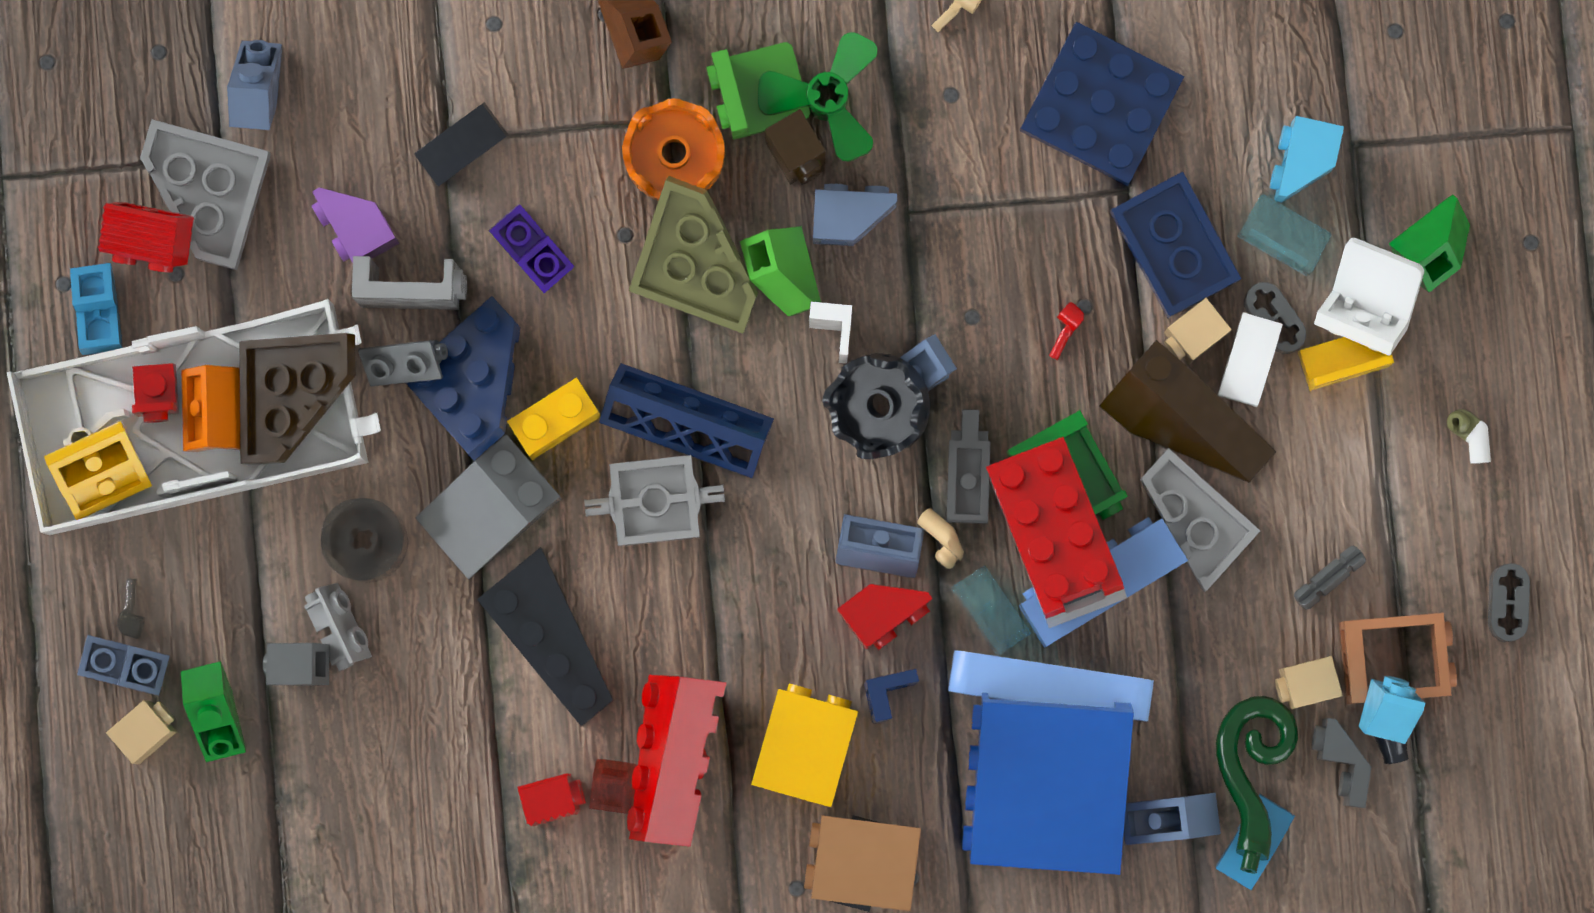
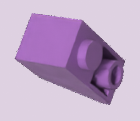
M317 188L312 191L318 202L311 206L323 227L331 224L338 237L333 239L332 243L343 262L351 259L353 262V256H370L373 259L399 244L375 202L323 188Z

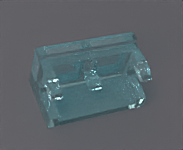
M986 566L979 568L951 588L996 656H999L1031 634Z

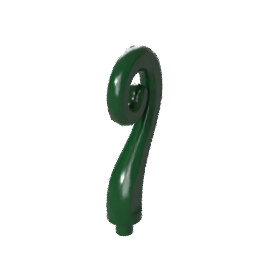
M1267 696L1250 697L1234 705L1223 718L1216 738V756L1219 769L1241 818L1236 853L1243 856L1240 870L1251 874L1257 873L1260 860L1269 859L1272 831L1268 812L1245 774L1239 760L1238 740L1241 730L1248 721L1254 718H1266L1278 726L1280 740L1274 747H1267L1263 744L1261 733L1258 730L1253 729L1246 734L1244 742L1246 752L1252 759L1264 765H1274L1287 760L1294 752L1298 741V728L1291 711L1283 703Z

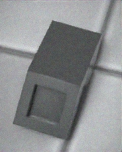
M1324 718L1322 719L1321 726L1315 725L1312 737V750L1318 751L1317 760L1349 764L1348 772L1342 771L1338 795L1344 797V806L1366 808L1371 766L1336 719Z

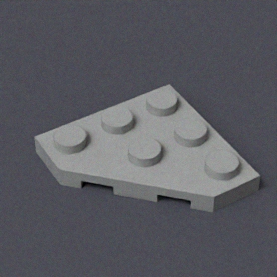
M151 119L140 159L151 175L169 211L194 216L190 249L195 258L237 270L271 153L266 150Z

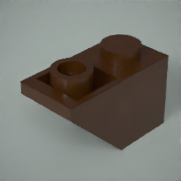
M597 0L622 69L660 60L672 41L659 5L654 0Z

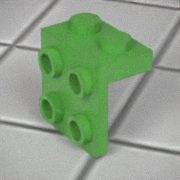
M783 42L729 56L727 49L711 53L713 65L706 67L712 90L720 89L723 104L716 107L722 130L730 128L733 140L765 132L766 128L801 109L806 119L809 118V106L770 116L762 113L758 106V84L763 73L774 71L802 81L791 44Z

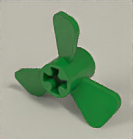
M855 32L843 35L839 42L831 71L817 74L810 83L774 71L763 73L758 84L759 109L765 115L770 116L809 106L810 112L816 118L829 122L835 154L840 160L849 162L868 154L873 148V139L846 109L848 103L847 84L876 58L878 52L876 44ZM830 85V89L835 90L837 95L843 96L839 97L837 103L831 99L827 100L825 106L817 101L820 99L819 91L821 86Z

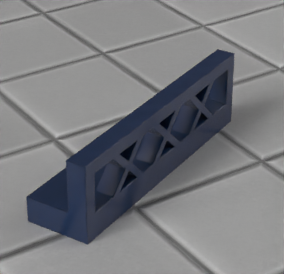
M620 363L609 385L599 423L753 478L774 418ZM617 401L630 406L636 416L625 418L611 413L614 402ZM657 417L667 419L674 430L668 432L658 430L651 420ZM696 431L703 432L709 436L713 443L706 446L697 444L691 438L690 433ZM738 445L752 450L749 462L733 457L728 448Z
M916 669L865 681L864 688L873 724L892 719L887 692L917 684L919 678Z

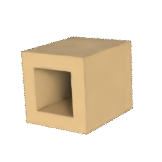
M1205 298L1164 331V334L1168 337L1164 343L1168 350L1179 360L1184 358L1190 364L1225 337L1232 329L1209 300Z
M1332 656L1279 669L1281 678L1275 679L1281 703L1288 702L1289 709L1343 696Z
M143 700L109 729L106 734L132 764H141L177 731L171 725L175 720L174 716L160 701L154 705L152 701Z

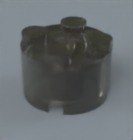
M369 498L346 500L333 508L323 522L321 533L322 554L334 571L348 579L362 583L383 580L400 567L406 556L409 545L406 527L399 515L380 501ZM361 531L367 535L371 532L373 533L370 538L372 546L369 549L364 547L356 548L360 542L356 536Z

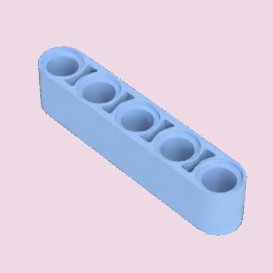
M954 650L948 691L982 697V693H988L989 698L999 700L1114 708V702L1131 703L1134 712L1133 720L1148 722L1154 681Z

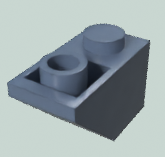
M264 40L241 41L227 85L229 127L270 130L277 107L282 44L268 43Z
M824 184V190L815 189L813 244L854 246L896 208L897 194L889 193V188L884 186H865L864 192L848 191V185Z

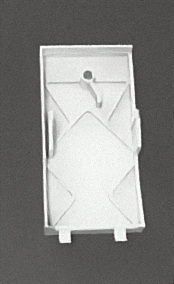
M329 299L245 323L205 332L194 326L133 340L132 346L14 373L11 371L7 372L40 533L46 535L58 534L368 463L363 436L380 432V424L377 413L358 417L351 382L285 463L241 464L240 450L216 448L200 452L183 451L181 370L202 365L239 367V341L350 333L355 334L356 346L362 343L358 324L339 330L334 304ZM174 363L177 373L179 414H168L169 421L144 423L143 417L132 414V405L135 404L132 366ZM121 421L152 486L91 515L76 520L65 498H63L44 456Z

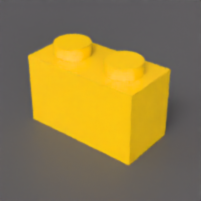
M576 377L514 416L507 423L528 456L534 460L600 418L601 415Z

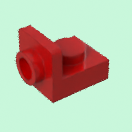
M169 363L132 366L135 404L132 405V414L143 417L144 423L169 421L168 414H179L176 365Z

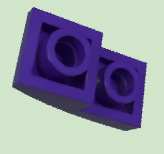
M520 204L488 230L543 293L548 291L575 267Z

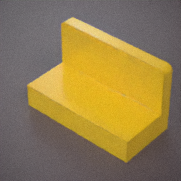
M1346 337L1298 351L1310 391L1388 368L1394 363L1392 355L1387 356L1379 351L1371 350L1367 346Z

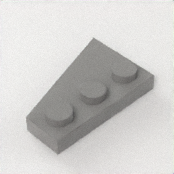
M1169 448L1140 479L1158 513L1186 556L1187 563L1204 592L1212 586L1260 532L1252 522Z

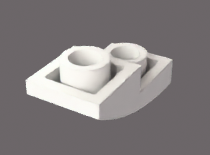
M1242 313L1218 396L1254 407L1258 406L1283 324Z

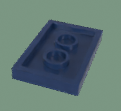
M1183 172L1110 210L1115 223L1168 319L1241 280L1237 269Z

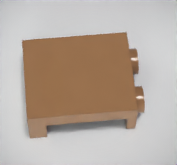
M821 815L820 823L812 822L809 847L817 848L815 865L807 864L804 889L812 890L811 899L911 911L921 828Z

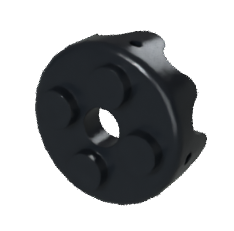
M869 354L845 364L838 377L824 392L822 400L823 406L830 412L834 435L855 447L857 450L856 455L861 459L891 456L911 447L921 437L930 416V398L922 376L908 362L891 354ZM876 393L884 395L889 401L890 408L886 415L878 413L874 408L873 398Z

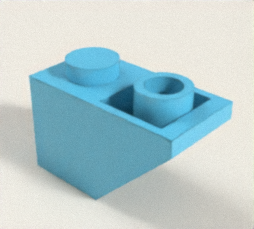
M1295 116L1290 126H1283L1278 149L1285 150L1282 166H1274L1270 181V189L1276 190L1274 201L1284 202L1333 170L1336 166L1344 126Z
M1385 676L1383 681L1371 679L1358 727L1364 734L1406 744L1424 711L1425 702L1415 693V688L1408 686L1409 682L1392 676Z

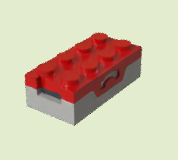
M1064 437L986 466L992 487L1049 628L1127 599L1122 579Z

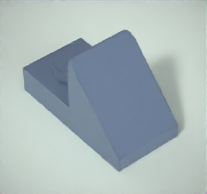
M936 334L926 338L900 357L912 365L922 376L928 391L947 380L949 374L957 369Z

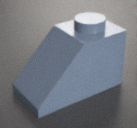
M1216 793L1126 803L1124 823L1126 845L1192 839L1221 834Z

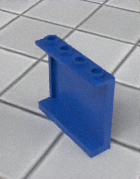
M982 693L981 705L973 704L972 730H979L978 745H970L968 770H976L975 786L967 785L965 810L973 811L972 825H964L962 850L969 851L970 864L1120 875L1134 717L1131 703L1114 702V708L997 700L989 699L988 693Z

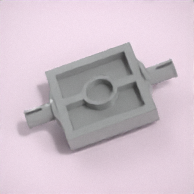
M687 455L609 464L611 475L609 498L584 499L585 507L601 506L600 508L585 509L586 517L610 514L616 525L618 546H629L700 538L698 515L701 504L725 502V495H708L724 493L723 484L699 488L693 475L692 456Z

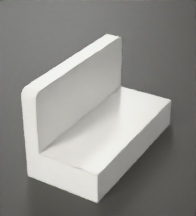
M811 302L809 328L842 331L839 363L847 364L852 305Z

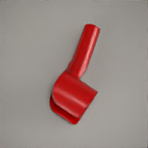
M1069 302L1057 316L1066 326L1060 332L1049 354L1050 357L1056 360L1059 359L1069 337L1072 336L1073 332L1084 320L1083 311L1073 302Z

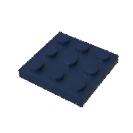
M1075 22L1027 114L1020 132L1128 186L1185 76Z

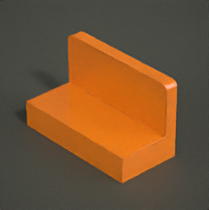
M202 365L181 370L183 451L200 452L216 448L240 450V367Z

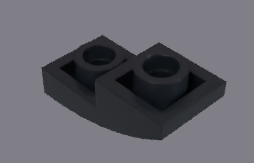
M484 102L415 152L414 155L439 187L506 138L508 133Z

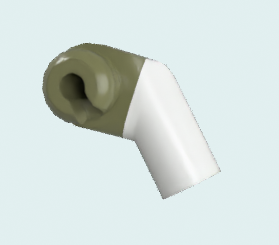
M1458 409L1450 413L1447 418V426L1450 431L1469 443L1470 464L1491 462L1489 432L1486 423L1465 409Z

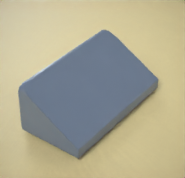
M844 514L835 562L843 566L915 578L924 529Z

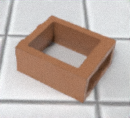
M1444 613L1339 622L1346 705L1365 703L1368 693L1363 630L1430 625L1436 686L1415 688V693L1420 698L1452 696L1451 687H1456L1457 674L1454 662L1448 663L1447 646H1452L1453 633L1450 621L1444 622Z

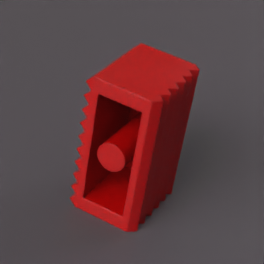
M128 202L105 203L102 215L103 221L101 223L102 229L100 230L101 237L99 238L100 245L98 246L99 252L113 254L112 261L120 264L136 265L137 260L149 262L148 269L158 272L171 273L173 272V267L188 264L194 216Z
M569 773L517 787L525 819L530 826H537L538 824L551 822L555 819L577 815L581 810L580 805L586 804L581 780H573Z

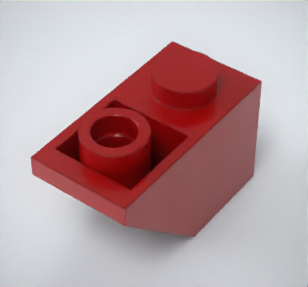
M869 584L837 608V612L866 650L874 645L879 651L898 636L893 629L905 620L912 626L928 614L930 609L926 604L932 601L933 598L929 592Z

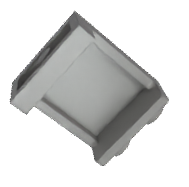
M353 256L352 298L361 308L459 310V299L466 300L467 275H463V270L458 267L453 259H444V280L441 283L379 281V267L370 256Z

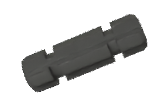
M1354 545L1348 547L1340 554L1341 558L1339 560L1334 559L1310 579L1311 583L1309 585L1307 583L1294 593L1296 601L1305 610L1311 609L1320 601L1319 597L1321 595L1324 597L1350 576L1349 572L1351 570L1354 572L1365 564L1366 558L1364 554Z

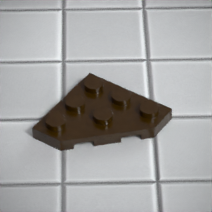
M338 333L239 341L241 464H274L287 461L356 376L355 334Z

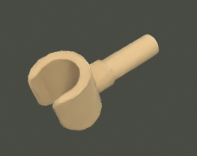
M954 0L950 8L931 26L939 32L959 13L961 8L973 14L982 0Z

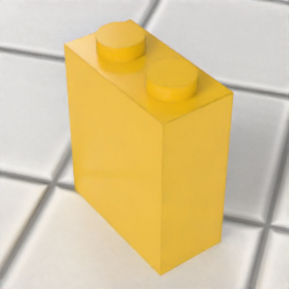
M788 684L787 691L781 689L777 691L751 785L831 807L858 711L850 709L852 704L850 700L828 695L826 702L810 698L812 694L811 689Z

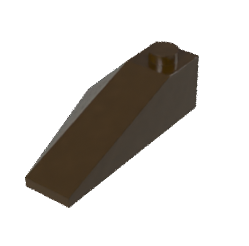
M1157 340L1099 405L1103 411L1130 434L1164 446L1166 449L1169 448L1171 451L1186 455L1248 483L1251 482L1276 453L1257 432L1190 368Z

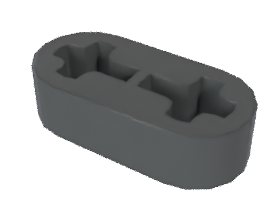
M1260 282L1253 285L1244 298V307L1247 314L1271 321L1279 319L1286 329L1293 326L1297 331L1293 336L1295 344L1291 345L1288 341L1282 343L1278 341L1275 351L1281 354H1290L1297 351L1306 339V329L1303 322L1275 285L1268 282ZM1259 291L1263 296L1268 293L1272 295L1273 300L1269 305L1275 316L1271 317L1264 307L1258 310L1254 307L1253 303L1257 300L1256 292Z
M1513 563L1501 565L1492 572L1489 580L1488 627L1492 636L1503 642L1515 641L1523 637L1529 624L1530 580L1528 573L1520 565ZM1508 571H1512V577L1520 581L1518 587L1512 588L1511 600H1507L1506 586L1499 584V579L1506 577ZM1506 605H1511V619L1518 620V627L1511 629L1510 635L1506 634L1504 627L1498 626V619L1505 618Z

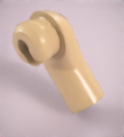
M931 508L925 510L918 519V525L943 546L935 553V558L946 569H951L958 560L961 562L964 554L956 530Z

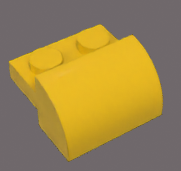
M121 421L44 456L46 464L76 520L91 515L152 486Z

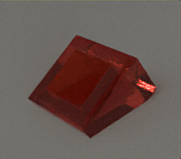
M597 759L593 772L589 809L628 814L632 805L634 791L632 787V774L636 764Z

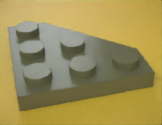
M668 176L665 180L629 291L743 334L759 292L750 281L747 268L708 191Z

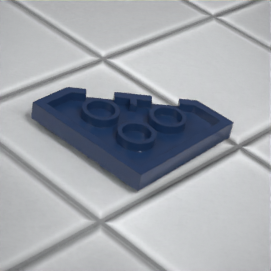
M493 296L439 342L444 343L448 349L447 358L439 364L443 378L406 383L474 461L506 432L507 396L511 395L515 370V364L512 362L515 343H519L521 329Z

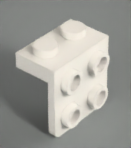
M1349 239L1343 251L1333 291L1318 310L1314 325L1329 330L1335 335L1343 336L1365 345L1371 350L1390 356L1408 329L1424 275V268L1416 262L1360 239Z

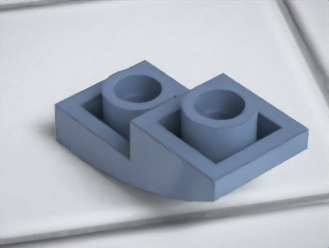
M87 635L77 675L159 696L170 656Z

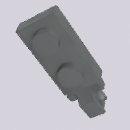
M963 409L961 431L951 430L948 454L946 517L948 523L988 524L989 475L986 466L990 465V441H988V431H978L979 410Z

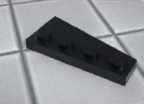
M540 547L477 600L582 727L614 700L554 576L543 549Z

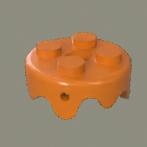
M671 98L650 107H643L634 114L624 137L622 154L626 170L633 183L644 194L659 201L668 176L708 191L719 178L724 166L725 146L718 124L706 108L681 99ZM678 142L685 147L686 155L682 161L669 163L663 158L662 152L668 143Z

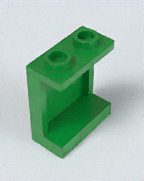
M1080 410L1008 449L1006 454L1008 457H1012L1064 437L1095 516L1099 514L1103 521L1124 509L1120 502L1125 500L1128 495L1117 482L1087 428L1088 423Z

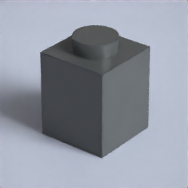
M267 643V653L263 658V672L266 676V685H329L330 644Z

